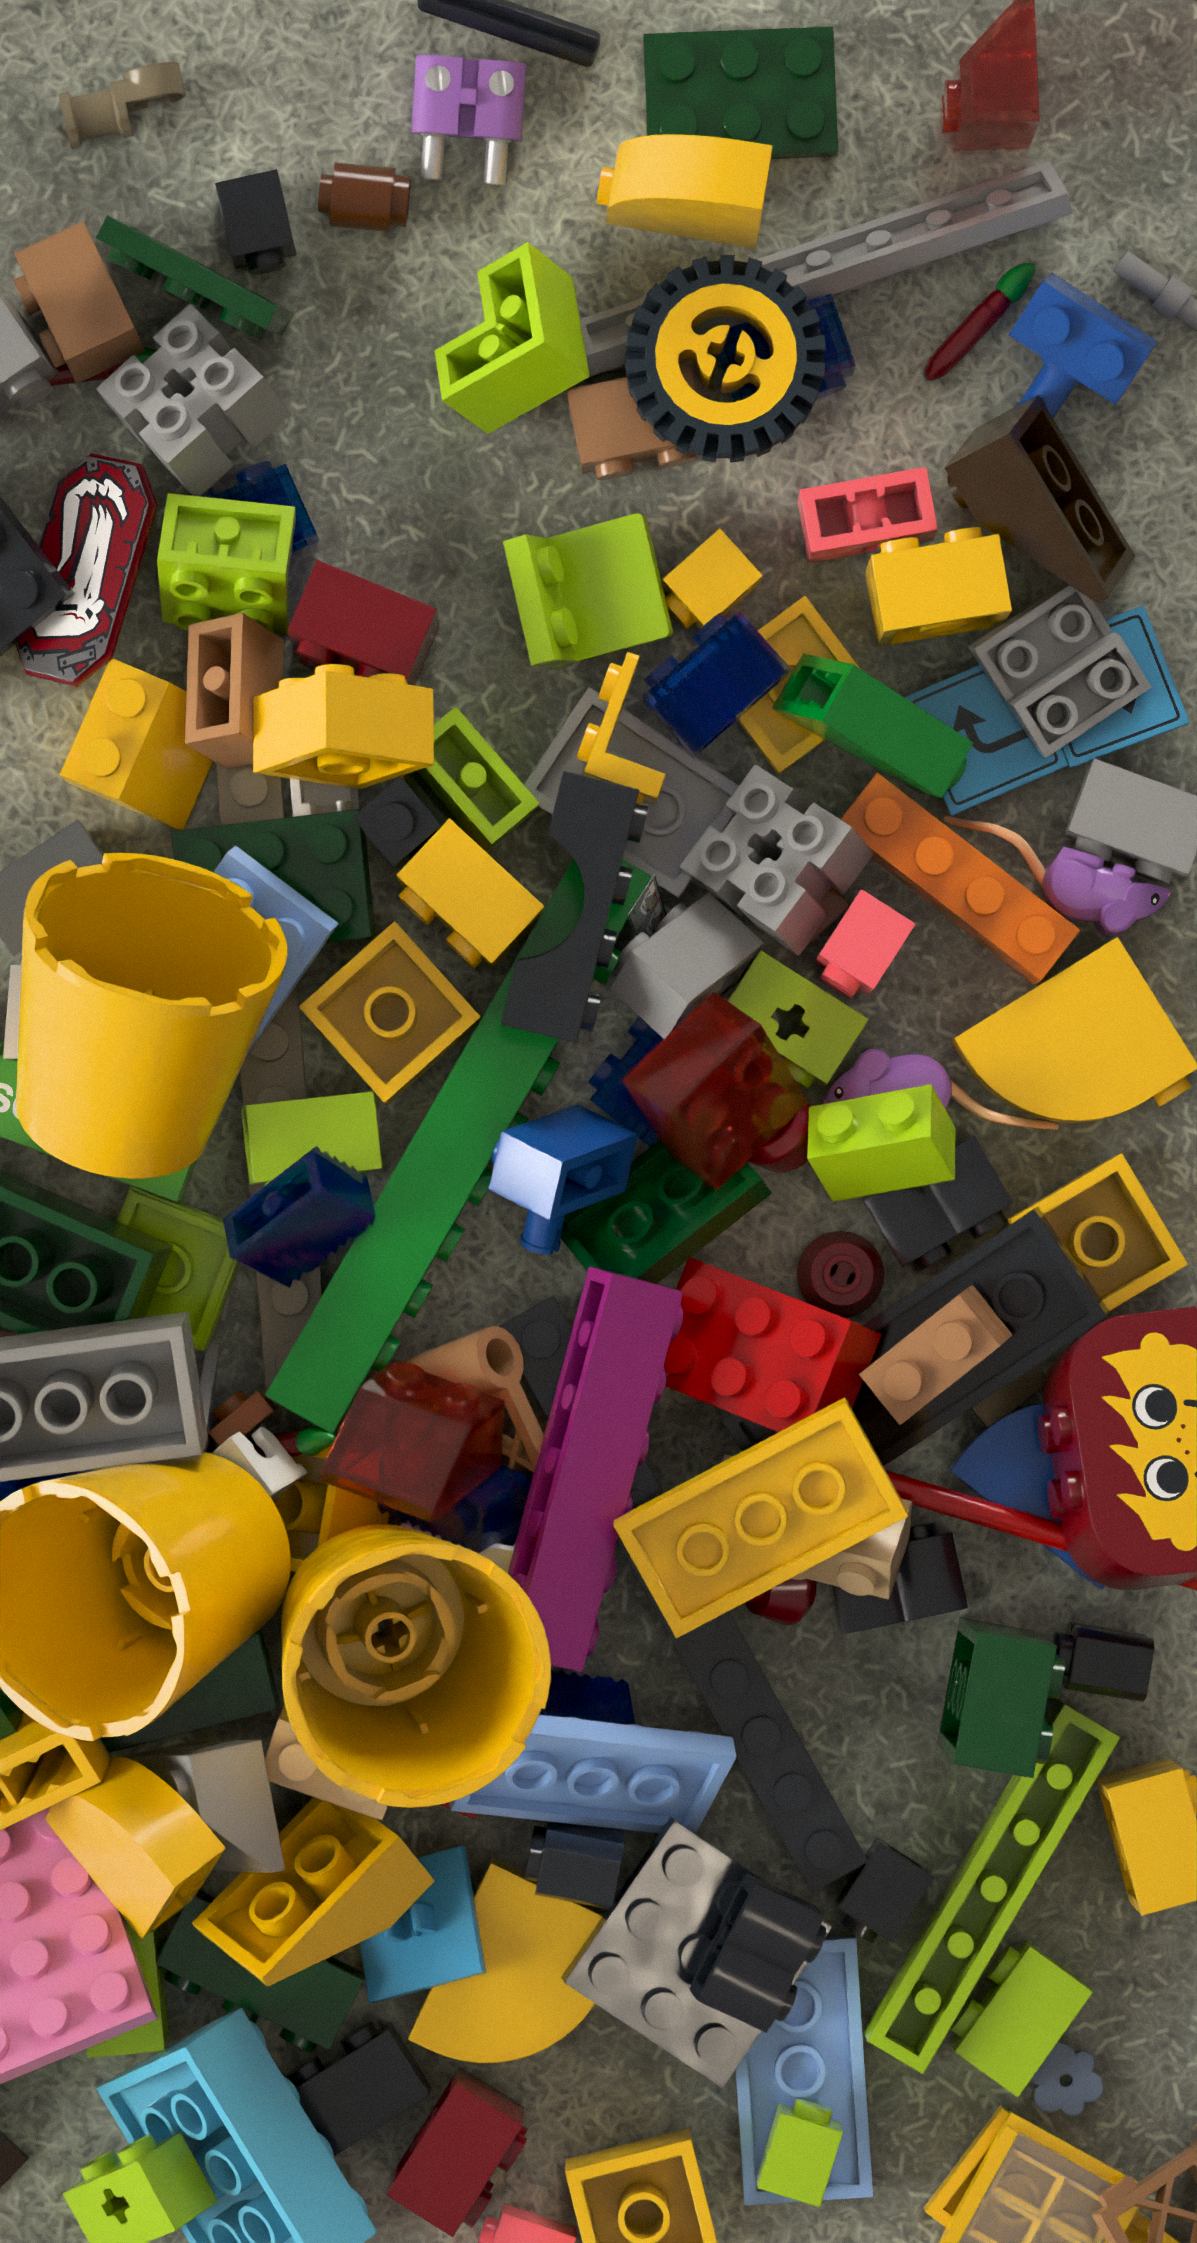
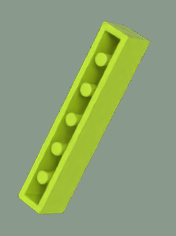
M1057 1699L1046 1718L1048 1725H1053L1052 1745L1047 1765L1036 1763L1033 1778L1017 1775L1011 1777L863 2030L869 2043L921 2074L925 2072L1120 1739V1736L1112 1730Z

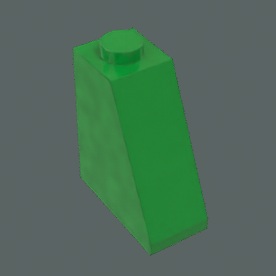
M804 653L772 707L773 710L914 791L942 798L946 790L955 786L962 777L967 765L965 757L974 743L857 666Z

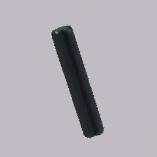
M417 0L418 8L422 12L585 67L592 65L599 50L601 40L600 34L597 31L506 0Z

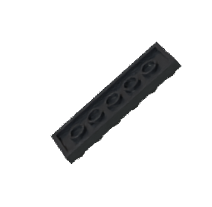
M1038 1206L862 1325L882 1334L871 1360V1365L961 1292L973 1285L1013 1335L901 1425L896 1422L863 1380L852 1411L883 1467L1111 1314ZM730 1414L722 1420V1423L742 1452L778 1433L734 1414Z

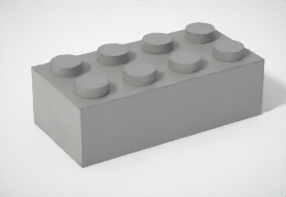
M189 1312L0 1337V1482L202 1454L208 1440Z

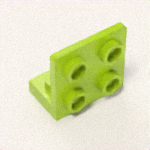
M167 493L157 557L162 621L189 631L190 624L244 613L273 633L280 636L288 635L287 630L290 624L288 571L296 522L295 507Z
M635 513L549 538L526 534L503 541L531 666L560 668L660 641L672 636L673 629L646 515Z

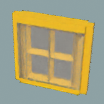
M1010 2111L944 2230L939 2243H1107L1091 2215L1102 2207L1096 2196L1127 2175ZM1133 2206L1116 2218L1124 2233L1139 2207Z

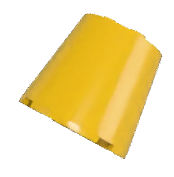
M104 853L102 864L80 868L71 860H68L49 869L34 882L28 893L23 915L16 1111L23 1129L37 1145L54 1157L79 1169L104 1176L129 1179L169 1175L188 1167L200 1157L283 976L288 955L286 938L276 918L265 920L250 906L252 894L232 881L201 867L170 858L137 853Z
M202 1452L201 1455L121 1465L47 1480L29 1485L0 1501V1687L21 1710L38 1723L52 1731L75 1739L95 1741L101 1737L128 1736L155 1721L264 1626L277 1612L283 1602L290 1579V1546L283 1520L269 1494L251 1474L236 1463L215 1454Z
M372 1524L346 1530L322 1543L304 1560L290 1582L285 1595L281 1616L284 1704L295 1736L308 1757L321 1772L341 1788L343 1786L357 1794L376 1800L378 1804L393 1807L414 1808L445 1804L474 1793L491 1783L506 1771L526 1748L524 1742L533 1729L541 1708L545 1709L549 1695L551 1680L549 1644L542 1621L530 1598L504 1569L490 1559L472 1550L407 1527ZM385 1619H390L391 1622L388 1623L389 1634L378 1638L375 1634L378 1631V1623Z

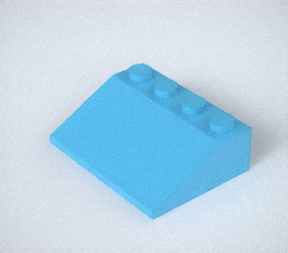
M242 2008L203 2026L168 2046L165 2051L157 2052L96 2088L129 2144L148 2134H152L157 2143L181 2132L218 2200L214 2205L180 2228L189 2243H364L377 2233L376 2228L368 2217L367 2206L363 2198L346 2181L334 2161V2153L329 2142L314 2128L300 2105V2097L295 2086L282 2075L266 2049L264 2035L257 2025L248 2019Z

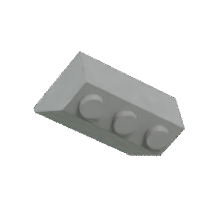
M261 1740L187 1742L122 1756L145 1766L170 1785L196 1811L225 1846L226 1849L212 1871L274 1873L285 1870Z

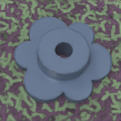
M1057 2042L1032 2077V2081L1037 2084L1034 2090V2101L1039 2109L1049 2113L1062 2109L1067 2116L1074 2117L1083 2111L1084 2102H1093L1101 2096L1104 2087L1103 2081L1095 2071H1092L1095 2067V2059L1090 2052L1081 2050L1075 2053L1068 2044ZM1063 2074L1071 2076V2081L1066 2085L1061 2084L1059 2081Z

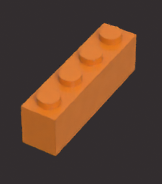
M878 772L840 819L851 826L874 853L871 857L874 861L1034 985L1044 978L1080 931L1075 925Z

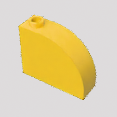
M650 135L628 139L617 148L614 168L602 166L596 204L608 206L607 224L756 249L773 146L698 135Z
M1118 937L950 1041L974 1078L998 1100L1026 1115L1055 1122L1079 1123L1109 1118L1130 1110L1151 1097L1155 1099L1160 1107L1192 1087L1186 1076L1197 1069L1195 1059Z
M24 1712L17 1732L0 1740V1830L100 1783L107 1772L111 1759L101 1739L87 1741L67 1737L41 1725Z
M111 1757L110 1765L100 1783L52 1805L45 1818L46 1822L141 1940L192 1902L226 1849L196 1811L170 1785L145 1766L126 1757Z
M492 1857L474 1894L486 1973L430 1988L409 2032L408 2040L440 2055L475 2063H499L517 2060L540 2052L558 2042L570 2033L595 2005L594 2002L564 1983L561 1977L606 1911L596 1906L535 1895L537 1881L525 1879L526 1873Z

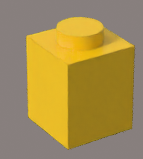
M719 528L663 578V589L668 594L665 598L668 612L685 630L695 624L705 634L761 584L763 575Z

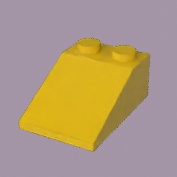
M313 1797L278 1833L285 1870L274 1873L241 1872L192 1924L200 1933L266 1986H271L391 1928L435 1880L403 1840L377 1819Z

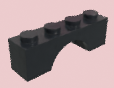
M563 771L548 835L565 847L579 867L585 893L583 910L577 925L561 944L543 954L516 960L501 1025L577 1043L580 1029L593 1032L602 994L590 992L595 967L609 968L617 931L605 929L611 903L624 906L633 868L621 866L626 842L629 840L640 843L649 805L637 802L639 789Z

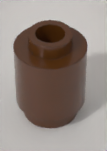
M335 162L333 175L321 174L318 212L330 213L329 225L332 227L390 232L391 226L406 227L411 176L396 175V168Z

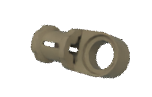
M162 62L130 70L124 74L123 80L111 82L110 89L76 97H72L69 92L60 93L59 99L71 149L81 148L83 140L119 132L124 138L134 136L129 112L148 108L147 102L170 97L172 103L183 99L186 93L179 64L177 62Z

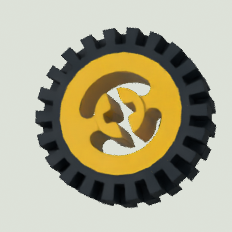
M720 255V260L707 262L706 257L692 260V266L683 270L678 266L667 273V279L660 285L655 283L647 292L645 301L641 306H638L633 316L631 329L628 332L625 354L627 386L630 396L634 398L637 404L636 410L644 422L647 420L654 428L653 433L664 442L667 439L676 445V451L687 456L690 452L701 455L703 461L715 463L717 458H730V463L744 461L746 456L753 454L759 457L770 452L774 445L779 442L783 444L792 437L796 428L803 424L811 413V409L819 394L826 363H824L826 344L825 337L821 335L819 328L820 319L815 308L811 310L806 302L807 295L798 285L793 288L786 281L787 275L777 268L771 272L761 267L762 261L750 257L748 262L734 261L735 255ZM714 317H734L748 322L762 334L768 344L771 357L762 360L755 355V347L749 335L744 331L741 332L734 360L741 364V366L731 364L727 368L720 393L734 392L746 383L754 384L758 390L746 399L729 403L709 400L695 392L685 381L681 373L679 362L683 359H690L695 363L699 380L704 386L709 387L716 358L710 355L709 352L720 354L723 351L730 326H716L704 335H698L692 329L703 321Z

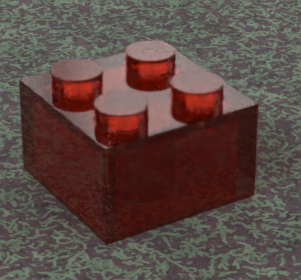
M715 992L622 1079L670 1155L716 1190L742 1168L756 1152L809 1103L762 1025Z

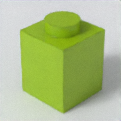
M796 2099L793 2108L778 2103L756 2175L757 2187L759 2189L816 2207L821 2206L843 2134L840 2122L831 2120L833 2110L803 2099Z

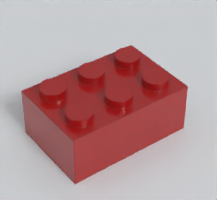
M690 1257L687 1260L676 1290L683 1292L680 1302L683 1309V1320L678 1335L669 1343L664 1362L666 1387L776 1432L792 1426L844 1397L851 1409L853 1408L863 1383V1379L859 1374L869 1367L882 1334L849 1319Z

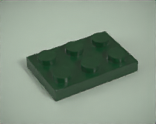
M833 27L643 34L647 136L698 135L772 145L771 159L838 156Z
M109 215L106 216L96 236V239L111 246L106 257L110 261L151 280L155 270L168 277L163 289L205 310L210 301H214L225 307L219 319L250 336H255L262 340L267 330L283 336L294 315L289 310Z
M359 809L171 831L174 860L186 862L211 872L215 871L229 850L235 845L339 923L325 944L376 938L366 833L353 819V816L360 811Z
M700 1108L632 1162L625 1192L567 1213L560 1238L587 1272L590 1266L657 1284L757 1206L772 1192L711 1118Z

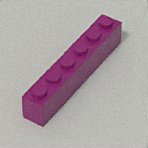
M590 1266L508 1569V1574L527 1594L539 1614L549 1644L551 1665L579 1672L583 1671L586 1656L591 1655L596 1647L599 1637V1623L596 1618L603 1593L610 1589L615 1577L616 1561L613 1554L618 1533L613 1526L614 1519L632 1510L633 1499L630 1490L636 1468L642 1465L648 1453L649 1433L647 1426L653 1404L660 1400L665 1389L666 1371L663 1366L669 1343L678 1335L683 1320V1309L680 1304L683 1295L682 1291Z

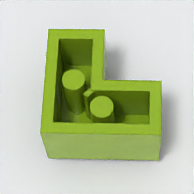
M529 242L524 243L477 271L485 321L434 350L442 401L487 434L590 377L573 277Z

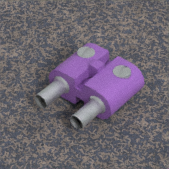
M438 55L416 56L411 133L423 136L420 179L442 181L445 139L447 137H463L486 141L483 184L505 186L508 144L510 142H521L527 64L513 61L464 59L463 57Z

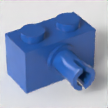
M1052 272L1043 280L1009 333V336L1040 355L1041 360L1044 362V365L1020 402H1017L1014 407L1039 394L1041 399H1044V404L1054 419L1076 384L1087 386L1116 405L1158 342Z
M578 1104L501 1131V1136L492 1154L494 1167L489 1190L528 1209L524 1229L519 1240L521 1246L538 1254L550 1255L554 1251L558 1252L567 1213L625 1192L638 1134Z

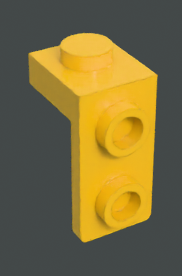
M627 652L622 666L614 663L609 665L598 699L609 702L601 726L592 723L588 724L576 759L587 763L584 776L639 789L638 803L646 800L656 804L666 774L607 753L640 659L639 655Z

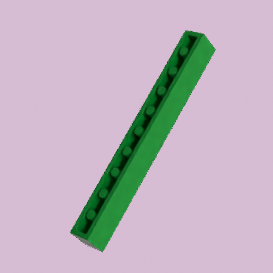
M574 858L265 1394L266 1399L315 1427H320L331 1434H335L339 1425L348 1430L352 1429L369 1399V1396L359 1391L371 1369L381 1374L384 1373L401 1343V1340L391 1335L403 1313L415 1319L433 1287V1284L423 1279L432 1262L437 1257L447 1263L461 1239L465 1229L455 1224L467 1201L479 1207L488 1192L493 1171L488 1169L487 1166L492 1159L493 1150L501 1136V1131L528 1121L529 1118L519 1113V1110L531 1090L541 1096L543 1095L560 1065L559 1061L550 1057L560 1039L501 1025V1020L516 960L540 955L555 948L570 935L580 919L585 893L582 875ZM623 859L621 866L633 868L624 906L611 903L605 929L617 931L615 943L625 925L632 928L628 914L652 878L650 874ZM613 948L608 969L595 967L592 983L596 980L604 986L606 985L619 962L618 957L622 952L621 950Z

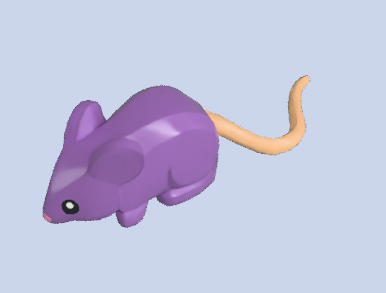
M951 816L944 817V821L951 825L995 834L1012 843L1019 849L1033 875L1041 885L1047 904L1067 920L1074 922H1096L1097 930L1102 935L1110 937L1121 935L1134 922L1143 920L1156 913L1166 903L1171 894L1169 889L1147 882H1133L1136 871L1134 868L1115 864L1111 869L1103 867L1104 859L1064 846L1057 857L1045 869L1035 852L1019 834L996 824Z
M869 1049L861 1053L852 1067L843 1072L832 1083L824 1099V1104L932 1084L945 1109L952 1098L972 1114L989 1122L1037 1129L1057 1130L1059 1128V1125L1053 1122L1010 1116L983 1107L954 1083L945 1068L929 1056L911 1053L889 1058L882 1049Z

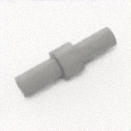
M1127 250L1113 272L1153 300L1150 306L1170 321L1176 316L1197 331V300L1191 296L1193 289L1174 275L1167 279Z

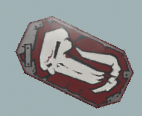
M91 453L56 483L38 546L75 594L15 644L26 675L79 687L113 659L158 506L142 464Z

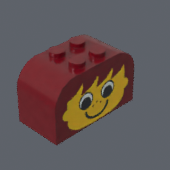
M1197 1306L1115 1316L1097 1324L1066 1347L1051 1364L1044 1381L1043 1407L1045 1415L1038 1417L1037 1429L1039 1444L1043 1454H1051L1055 1479L1049 1480L1047 1485L1050 1512L1054 1519L1061 1518L1064 1540L1076 1565L1088 1577L1104 1586L1118 1590H1139L1197 1582Z

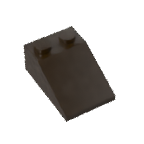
M1039 394L974 429L945 467L948 473V486L954 499L961 507H969L980 525L995 535L999 534L1001 539L1096 603L1109 598L1135 557V554Z

